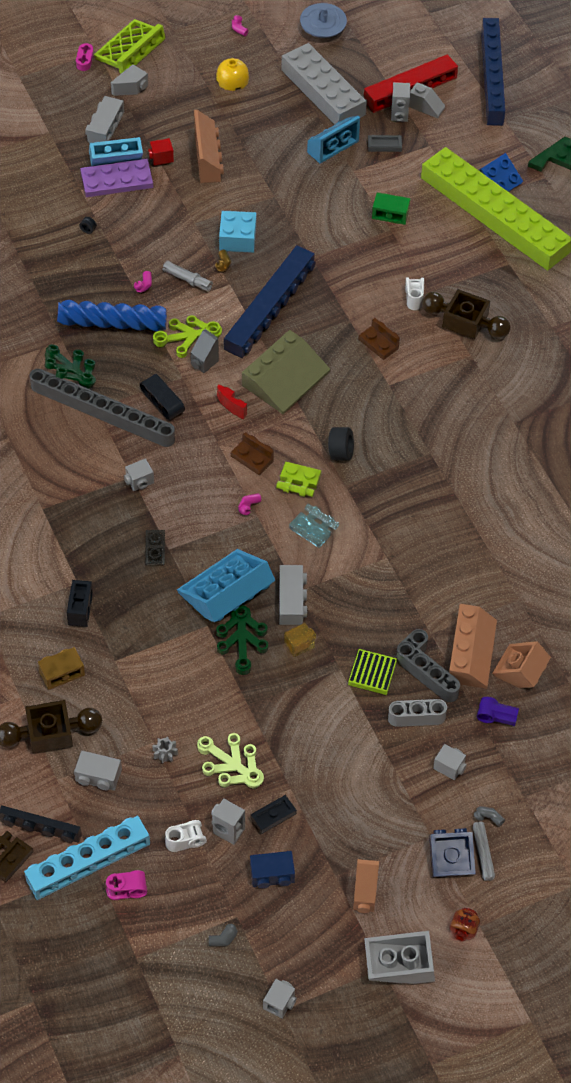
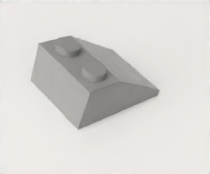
M429 931L364 938L369 981L408 984L435 982Z

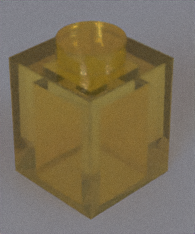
M306 623L284 633V643L293 657L315 648L316 634L312 628H308Z

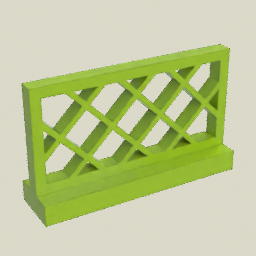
M134 19L93 55L94 59L119 68V72L123 73L131 65L136 66L166 39L163 25L157 24L154 27ZM137 33H141V34H142V35L132 36V34H137ZM131 42V44L122 45V43ZM121 51V53L112 54V52Z

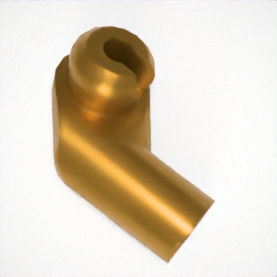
M223 249L218 253L221 260H219V263H215V267L219 272L226 271L231 264L227 251Z

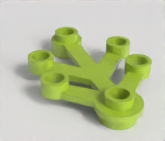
M194 315L187 317V325L173 318L169 321V328L173 331L180 330L183 332L167 335L164 331H157L153 335V342L157 347H164L168 342L186 339L176 349L177 356L184 358L187 356L188 348L201 335L204 329L218 338L222 334V327L215 321L205 323ZM197 326L201 329L195 330L193 327Z

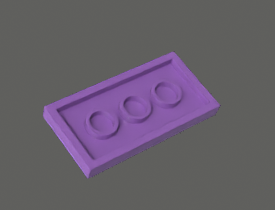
M148 159L80 168L86 197L153 188Z

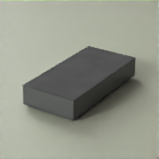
M368 135V152H402V136Z

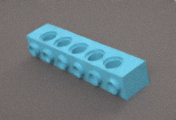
M139 816L127 818L121 824L115 827H108L97 836H90L84 842L72 845L58 855L49 856L46 861L29 866L24 871L26 881L36 900H39L150 845V836ZM122 836H129L127 839H120ZM103 845H110L107 849L101 848ZM85 854L91 855L89 858L82 857ZM67 863L73 864L70 867H64ZM46 873H53L50 877L44 876Z

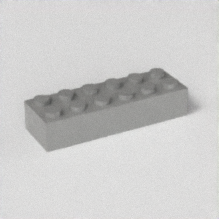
M309 43L282 55V71L334 124L349 117L359 116L361 118L366 115V100Z

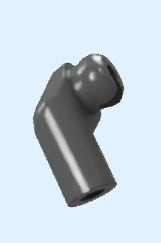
M480 806L476 808L477 811L473 814L479 821H482L484 817L491 819L498 827L505 822V819L494 808Z
M228 924L220 935H209V946L230 945L237 936L236 926Z

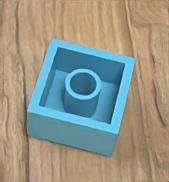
M222 211L219 251L224 249L233 252L254 253L256 212Z

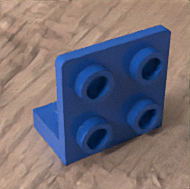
M506 153L479 169L481 173L506 191H510L523 182Z

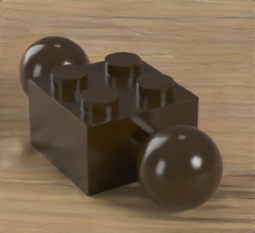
M457 289L450 303H446L443 296L438 292H429L423 297L422 307L427 313L434 315L441 311L444 312L442 327L472 339L477 337L481 327L488 328L489 334L496 339H502L510 332L511 325L507 318L503 316H495L492 319L487 318L490 300Z
M65 700L26 706L28 725L19 727L14 722L2 723L0 725V745L11 748L16 746L21 738L30 737L33 753L73 747L71 730L79 728L84 733H94L102 725V715L97 709L89 707L81 710L77 717L68 718Z

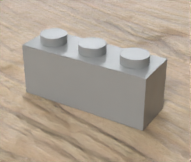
M104 96L102 102H99L97 112L92 115L91 123L87 125L85 130L89 143L110 141L124 114L123 100Z
M280 565L279 625H303V617H307V606H303V601H307V589H303V584H307V573H303V565Z

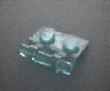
M307 504L305 510L309 514L305 515L300 512L289 524V529L320 548L331 536V531L328 528L337 529L339 523L331 515L322 513L321 509L317 506L313 507ZM316 518H318V519L321 520L323 523L320 525L319 523H317V522L314 521V520H315Z

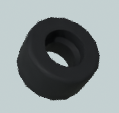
M332 427L330 430L328 448L332 460H351L354 452V435L350 427Z

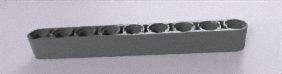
M34 369L29 374L31 389L38 394L161 446L170 447L175 443V429L171 423L66 379L58 378L56 375L45 370Z

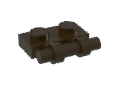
M8 831L0 836V850L5 848L0 855V879L5 882L11 878L33 853V848L18 837L11 843L9 840L12 838V834Z

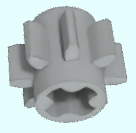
M168 737L158 738L157 745L152 746L155 752L154 759L159 758L162 763L169 760L172 762L173 755H178V749L175 748L176 741L171 742Z

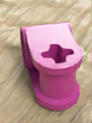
M135 870L126 873H114L106 879V894L112 900L141 898L148 893L145 873L143 871Z

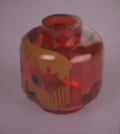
M470 908L457 910L450 923V931L459 941L473 939L480 926V918L476 911Z

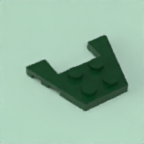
M566 136L529 160L528 167L542 172L550 161L571 170V139Z

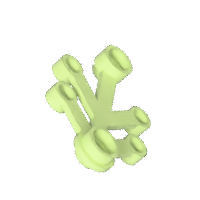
M232 733L228 736L232 757L216 747L210 737L204 736L198 740L197 748L201 754L207 755L211 753L225 763L214 765L212 762H205L202 766V771L206 776L222 773L218 778L220 786L228 787L232 784L245 783L250 788H257L263 783L264 775L261 770L256 768V747L254 745L248 744L244 747L248 768L241 764L239 751L240 736L238 734ZM235 738L237 741L232 742L231 739ZM203 742H208L209 744H208V745H203L202 743H203ZM251 749L254 752L248 753L247 750ZM206 767H211L212 770L207 771V770H205V768H206ZM237 771L241 775L230 776L228 773L223 772ZM255 775L257 778L252 779L250 776ZM227 778L228 781L222 782L221 779Z

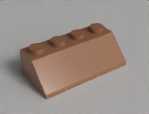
M194 110V131L200 183L221 182V175L224 174L223 164H220L222 162V153L218 152V150H221L220 139L217 140L219 138L218 127L215 128L213 119L199 110Z
M460 604L449 673L458 679L460 685L487 689L497 620L482 608Z

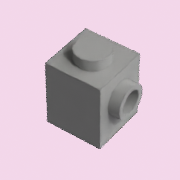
M146 458L125 467L126 475H124V480L128 486L131 485L133 491L144 489L154 483V472Z
M444 744L434 760L433 769L455 780L458 774L462 775L466 769V755L461 750L453 749Z
M275 979L263 1000V1009L283 1019L288 1009L291 1010L297 1000L295 988L287 981Z

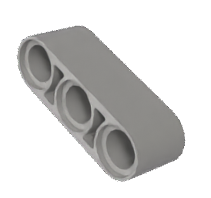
M440 699L394 701L389 706L388 721L391 725L397 727L439 725L446 719L447 704Z

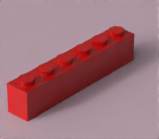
M448 54L438 57L435 60L364 88L363 98L366 100L367 106L375 113L392 105L393 82L410 83V91L417 82L435 88L456 79L458 65Z

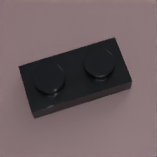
M285 794L250 814V818L260 833L263 834L296 815L297 810Z

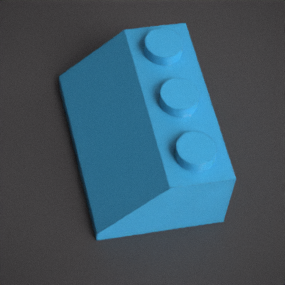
M360 117L346 118L334 126L325 129L320 134L311 137L308 140L307 152L321 164L359 142Z

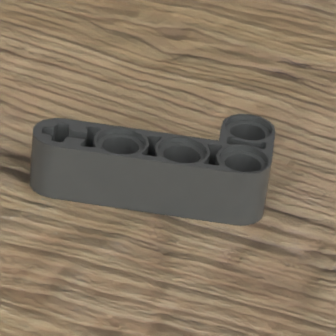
M422 629L412 631L397 647V663L444 701H456L459 696L460 682L424 653L427 649L428 641L426 631Z

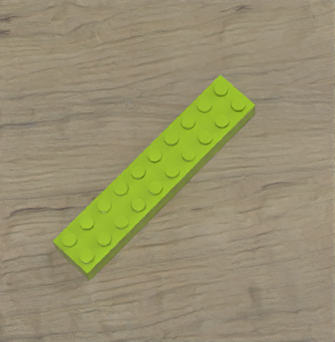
M447 147L422 164L421 179L547 271L571 253V237Z

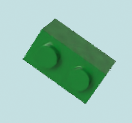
M377 192L372 208V219L406 225L410 209V198Z

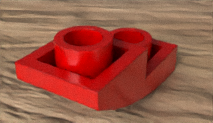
M218 384L217 398L220 403L232 414L244 420L247 416V403L241 399H236L235 391L229 387Z

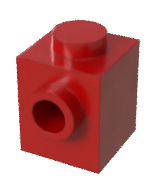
M170 138L150 141L148 156L149 159L153 160L154 166L174 162V150Z

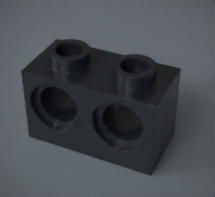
M72 580L67 607L68 625L88 627L93 598L92 581Z

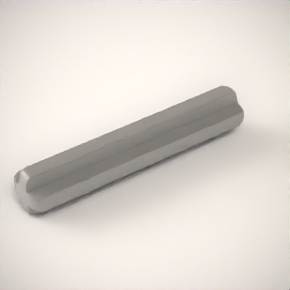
M475 822L473 824V831L483 879L485 881L493 880L495 873L485 825L483 822Z

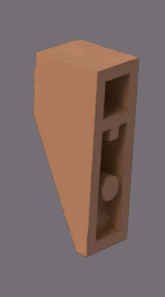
M358 859L353 910H357L360 913L374 912L379 861Z

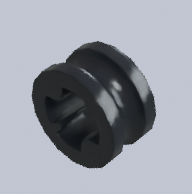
M84 217L79 227L83 232L91 234L97 227L94 219Z

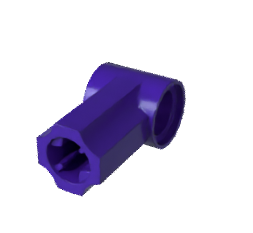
M483 697L479 704L477 719L483 723L496 721L515 726L519 708L500 704L492 697Z

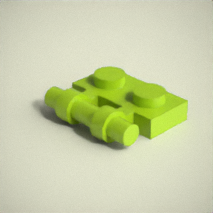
M285 461L280 475L281 481L277 482L276 488L283 489V492L287 493L290 491L299 493V496L303 497L306 495L313 497L315 491L313 489L317 488L321 477V470Z

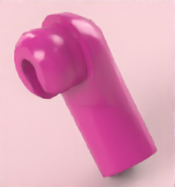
M235 15L232 20V29L243 36H247L249 30L242 26V17Z
M143 272V281L135 282L134 288L137 292L143 293L152 286L151 272Z

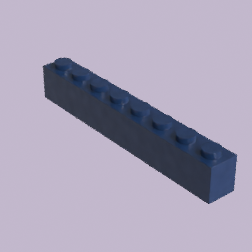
M483 18L481 39L487 125L504 126L505 97L499 18Z
M298 245L295 246L224 337L225 351L240 358H243L246 353L251 351L255 341L261 338L262 332L269 328L271 320L278 316L281 307L288 303L291 294H295L298 285L304 282L308 272L314 269L316 261H314L315 253Z

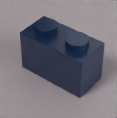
M292 851L250 855L253 887L267 888L270 885L288 886L291 883H295Z

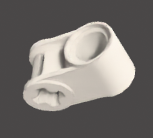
M406 277L407 307L411 310H419L422 307L424 278L409 279V277Z
M192 820L169 827L165 834L166 848L171 852H178L204 845L207 840L201 831V821ZM177 837L179 840L173 841L170 838Z

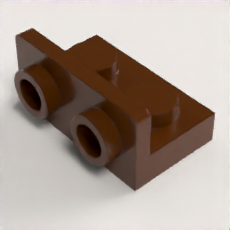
M374 318L372 319L371 326L359 335L358 340L381 359L385 360L399 349L400 338L397 333L387 328L383 322Z
M245 432L242 435V441L231 451V457L260 476L274 462V451L270 446L258 441L255 436Z

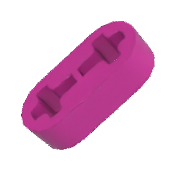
M84 43L78 48L76 67L80 71L89 70L94 55L91 44Z

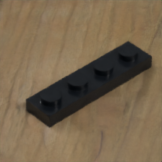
M3 805L0 807V822L7 826L22 827L25 831L40 832L47 837H59L69 843L80 842L82 837L80 826Z

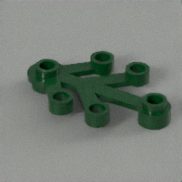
M51 344L46 348L44 366L47 369H56V377L78 381L80 386L87 389L93 387L96 383V378L92 375L95 361L86 359L84 362L85 372H82L79 369L81 360L84 357L82 350L73 351L72 358L74 361L71 363L60 353L57 345Z
M240 605L239 608L232 611V618L229 621L218 625L216 628L217 636L224 638L228 635V631L238 624L237 631L226 641H220L217 644V652L221 655L227 654L229 648L238 641L239 659L235 664L236 672L240 675H247L251 671V661L247 659L246 640L255 646L260 653L268 651V642L264 639L259 640L246 629V624L255 629L256 634L259 636H265L268 632V627L265 623H258L254 620L248 607Z

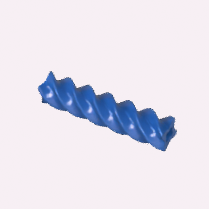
M65 300L61 303L58 302L57 321L67 326L78 324L84 327L96 325L101 328L114 326L118 329L131 327L135 330L149 328L153 331L166 330L167 310L163 306H153L149 309L142 304L130 307L125 303L113 306L107 302L95 305L90 301H83L77 304L73 300Z

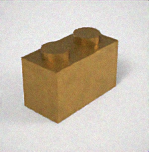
M75 647L64 649L58 654L46 656L38 661L39 672L48 690L85 676L84 665Z

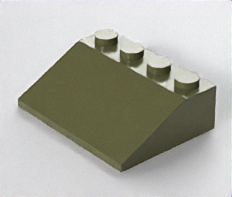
M289 330L242 372V386L284 414L330 372V368L303 338Z

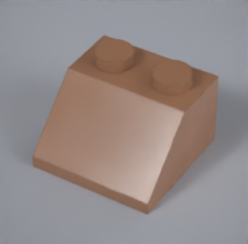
M538 641L509 644L492 674L518 688H531L538 683V679L546 669L551 657Z

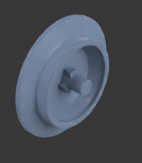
M317 3L307 7L302 12L300 24L308 34L327 38L341 33L346 27L347 18L339 7L328 3Z

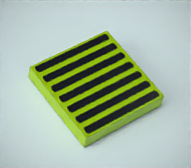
M359 649L348 685L387 695L397 658Z

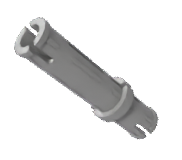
M166 261L163 265L165 267L163 271L187 281L193 287L197 286L207 292L212 288L213 282L201 277L198 273H192L170 261Z

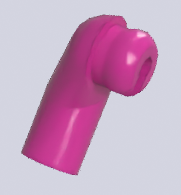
M260 494L244 496L238 506L239 512L243 515L250 514L251 504L261 502Z

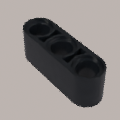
M157 374L140 382L139 385L144 395L167 420H171L185 411V406L180 398Z

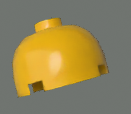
M226 59L218 66L216 80L219 82V86L225 90L236 91V88L239 87L243 89L249 81L248 68L239 59Z

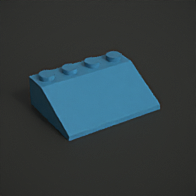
M236 549L178 588L177 591L204 618L216 622L223 619L230 611L239 608V605L246 600L252 599L261 590L267 589L275 581V578L267 561Z

